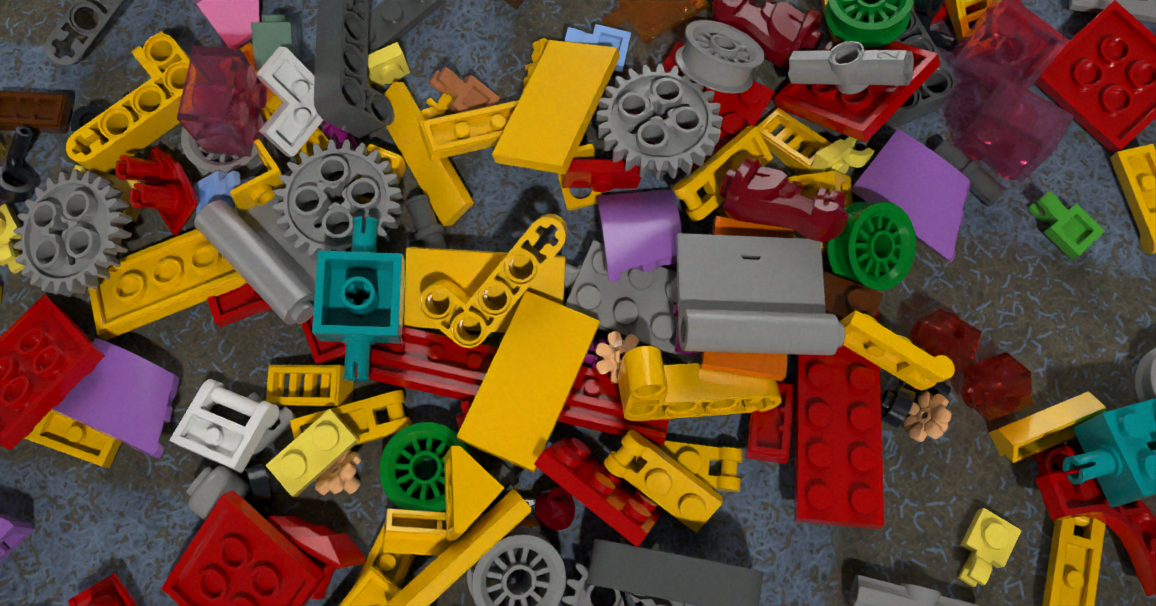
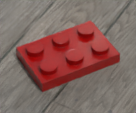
M565 436L545 449L534 465L633 545L638 547L663 513L657 508L658 504L640 490L635 491L623 481L624 478L613 475L605 465H602L591 456L590 448L576 438L569 439Z

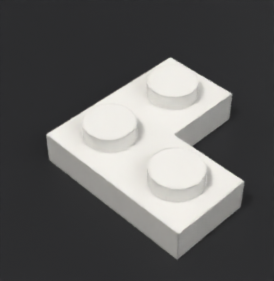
M279 46L255 75L282 101V104L259 132L284 155L293 158L322 123L323 119L318 115L314 107L315 76L287 47Z

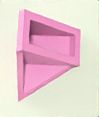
M192 0L231 52L252 38L251 22H259V0Z

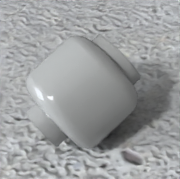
M220 465L215 469H211L208 466L186 491L191 496L188 500V508L203 520H206L222 494L234 490L252 506L253 504L247 501L251 493L250 484L224 465Z

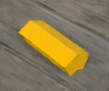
M1088 391L991 431L989 435L1000 456L1006 455L1012 463H1015L1077 437L1073 428L1106 412V406Z
M387 509L382 542L383 553L439 556L455 542L447 541L445 512ZM479 515V517L468 527V529L473 524H475L483 515Z

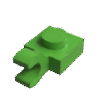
M1050 191L1046 192L1041 198L1036 199L1027 208L1037 219L1050 224L1043 233L1071 260L1080 256L1105 232L1077 203L1067 209L1060 202L1059 198Z

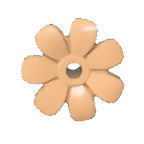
M616 331L607 335L609 345L605 343L597 344L595 353L603 357V359L597 362L595 367L599 374H606L611 371L610 381L618 384L617 377L622 362L620 354L624 356L626 352L634 349L639 343V339L635 335L629 334L622 340L621 334Z
M928 391L921 392L918 395V404L913 402L908 413L910 416L906 417L902 423L903 429L909 432L910 437L918 442H923L927 435L933 439H938L947 430L948 422L951 419V412L946 409L949 401L941 394L933 396Z
M348 450L315 480V490L321 495H325L328 491L337 494L343 489L348 494L354 493L361 484L354 476L357 471L355 467L362 461L357 452Z

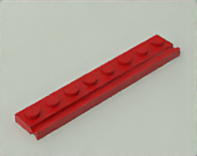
M403 327L402 343H375V345H371L369 376L370 380L463 401L469 400V402L473 403L498 347L479 344L473 348H465L456 344L448 336ZM581 367L557 422L619 436H625L629 430H634L651 443L664 445L669 419L650 421L627 420L623 414L619 385L610 381L611 372L599 374L594 368Z

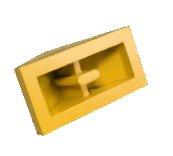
M451 446L444 456L447 541H456L504 489L461 446Z

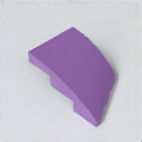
M897 129L851 188L852 194L863 202L871 204L890 202L899 206L909 216L915 231V237L922 245L950 263L955 259V245L959 227H962L963 208L968 198L971 181L934 151L900 129Z
M672 189L597 196L609 282L620 280L621 272L634 268L648 272L663 265L677 263L676 235L682 233L677 202Z
M95 338L93 343L105 357L52 410L85 424L101 434L121 441L137 451L160 459L164 451V447L159 443L163 423L170 422L173 410L172 401L176 396L180 378L132 352Z

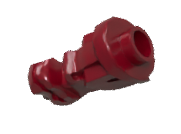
M713 0L712 21L730 25L749 35L760 45L764 56L779 67L789 68V59L793 51H817L821 44L824 33L818 30L822 18L819 11L810 9L802 13L787 2L776 3L775 0H766L762 7L755 6L757 0Z
M746 157L738 170L730 168L721 185L719 196L725 199L724 212L728 219L732 218L746 223L793 229L808 239L819 242L831 241L841 235L848 221V213L844 210L845 195L843 191L833 189L830 192L829 188L820 187L814 198L802 196V183L797 181L788 182V176L782 170L763 167L758 159Z

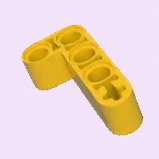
M163 33L155 34L143 46L144 58L156 75L79 128L68 138L66 152L72 160L94 174L105 175L115 169L116 162L120 160L119 157L121 155L133 157L185 120L199 104L211 98L212 87L191 57L170 35Z
M556 214L541 216L528 228L472 297L450 280L435 281L422 291L419 297L418 306L420 312L456 344L465 348L478 346L486 339L563 247L568 238L569 230L567 223ZM551 224L558 229L555 232V237L559 241L556 242L550 239L538 251L533 246L543 235V231L539 228L540 225L544 228H548ZM517 255L529 257L533 263L532 273L522 275L516 272L513 267V258ZM492 286L502 288L507 295V302L503 305L492 303L487 295L488 288ZM433 291H441L446 294L449 299L448 309H439L433 304ZM471 317L476 319L480 323L481 333L477 335L467 333L463 328V318Z
M653 346L636 347L626 352L617 377L624 418L630 421L742 414L757 410L763 412L777 407L782 399L777 380L700 369L701 363L663 365L661 351Z

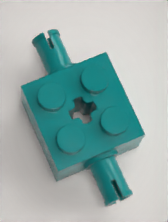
M359 216L352 219L351 252L318 251L312 333L319 341H334L346 344L343 380L356 382V366L358 365L357 379L360 382L370 381L371 345H375V343H402L406 264L402 254L376 253L379 220L373 217H366V232L364 233L365 222H363V217ZM365 291L369 299L363 300L361 305H356L352 298H359L360 292Z
M1156 398L1101 413L1073 428L1084 453L1064 459V472L1076 468L1081 469L1077 473L1067 475L1066 477L1074 484H1081L1087 480L1097 478L1111 508L1156 495Z

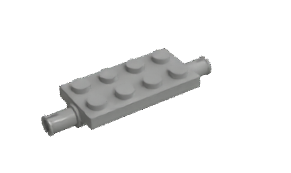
M593 240L583 265H579L577 268L566 263L565 288L569 289L570 295L565 307L599 320V329L609 333L617 331L624 339L627 335L633 334L639 339L638 344L641 346L656 347L661 351V354L686 364L701 363V353L681 354L675 352L677 317L673 316V306L677 304L678 296L677 272L661 266L648 272L633 268L621 272L620 280L609 282L603 243Z

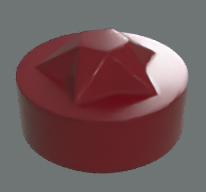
M564 488L545 489L538 495L535 503V515L540 526L548 531L564 530L573 522L575 516L574 500L571 494Z

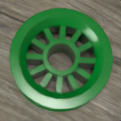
M828 0L825 10L826 23L833 35L842 42L857 41L864 48L885 46L899 38L906 30L914 0Z
M857 202L845 207L844 210L848 213V221L843 233L833 240L827 241V254L832 271L838 277L873 290L882 291L895 287L908 274L915 256L916 237L909 216L902 208L890 202L874 204Z
M421 422L403 428L391 438L381 456L379 474L386 495L395 505L403 510L446 513L445 493L442 494L438 486L440 483L445 485L443 455L449 447L461 446L472 457L468 446L457 440L456 432L442 424ZM427 441L426 451H423L420 442ZM435 441L442 442L434 452ZM412 446H414L417 453L414 456L407 452ZM403 456L410 460L409 464H400ZM427 459L436 460L438 469L435 476L429 480H421L418 476L419 465ZM399 471L409 472V474L399 478ZM413 481L407 491H405L402 486ZM421 487L420 499L413 498ZM432 488L436 498L428 500L429 490Z

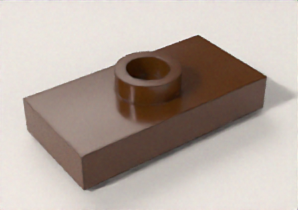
M0 91V130L16 131L18 126H26L32 132L66 134L73 100L67 94Z

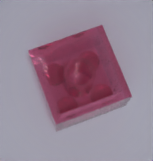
M993 0L946 60L1005 104L1016 105L1070 40L1018 1Z
M193 45L177 120L206 153L251 157L253 141L260 138V124L258 122L260 110L265 108L267 103V89L265 85L256 77L254 67L250 65L242 50Z
M1002 76L974 111L954 146L961 149L970 159H977L993 167L1003 178L1022 183L1054 152L1074 115Z

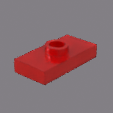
M573 159L566 175L562 174V188H591L595 192H608L613 189H637L642 178L639 174L640 167L635 165L627 172L625 171L626 159L615 163L612 159Z
M777 382L782 399L781 403L771 410L763 412L757 410L750 413L745 458L787 464L790 451L795 384Z

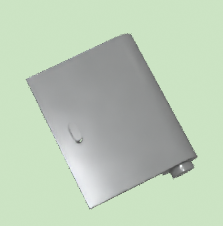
M289 170L283 175L291 176L293 172ZM275 196L267 204L256 205L242 213H239L236 206L231 208L223 200L213 201L203 207L194 220V226L286 324H303L308 321L314 312L317 260L313 261L308 256V250L302 254L294 248L295 242L289 243L283 236L286 230H282L276 224V220L282 216L273 210V205L283 201ZM311 200L306 203L303 211L308 212L315 209L319 200ZM347 222L338 223L333 229V234L344 233L348 229L349 224ZM322 223L316 225L315 228H320Z
M684 233L676 235L679 344L682 351L834 355L837 348L842 347L845 339L844 326L841 322H838L834 314H826L821 242L802 238Z

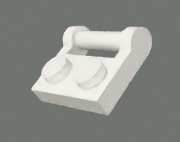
M208 379L200 387L169 441L242 473L266 429L277 421L279 407L268 401L259 403L225 389V385L221 382ZM221 404L250 416V419L246 426H242L211 413L212 406Z

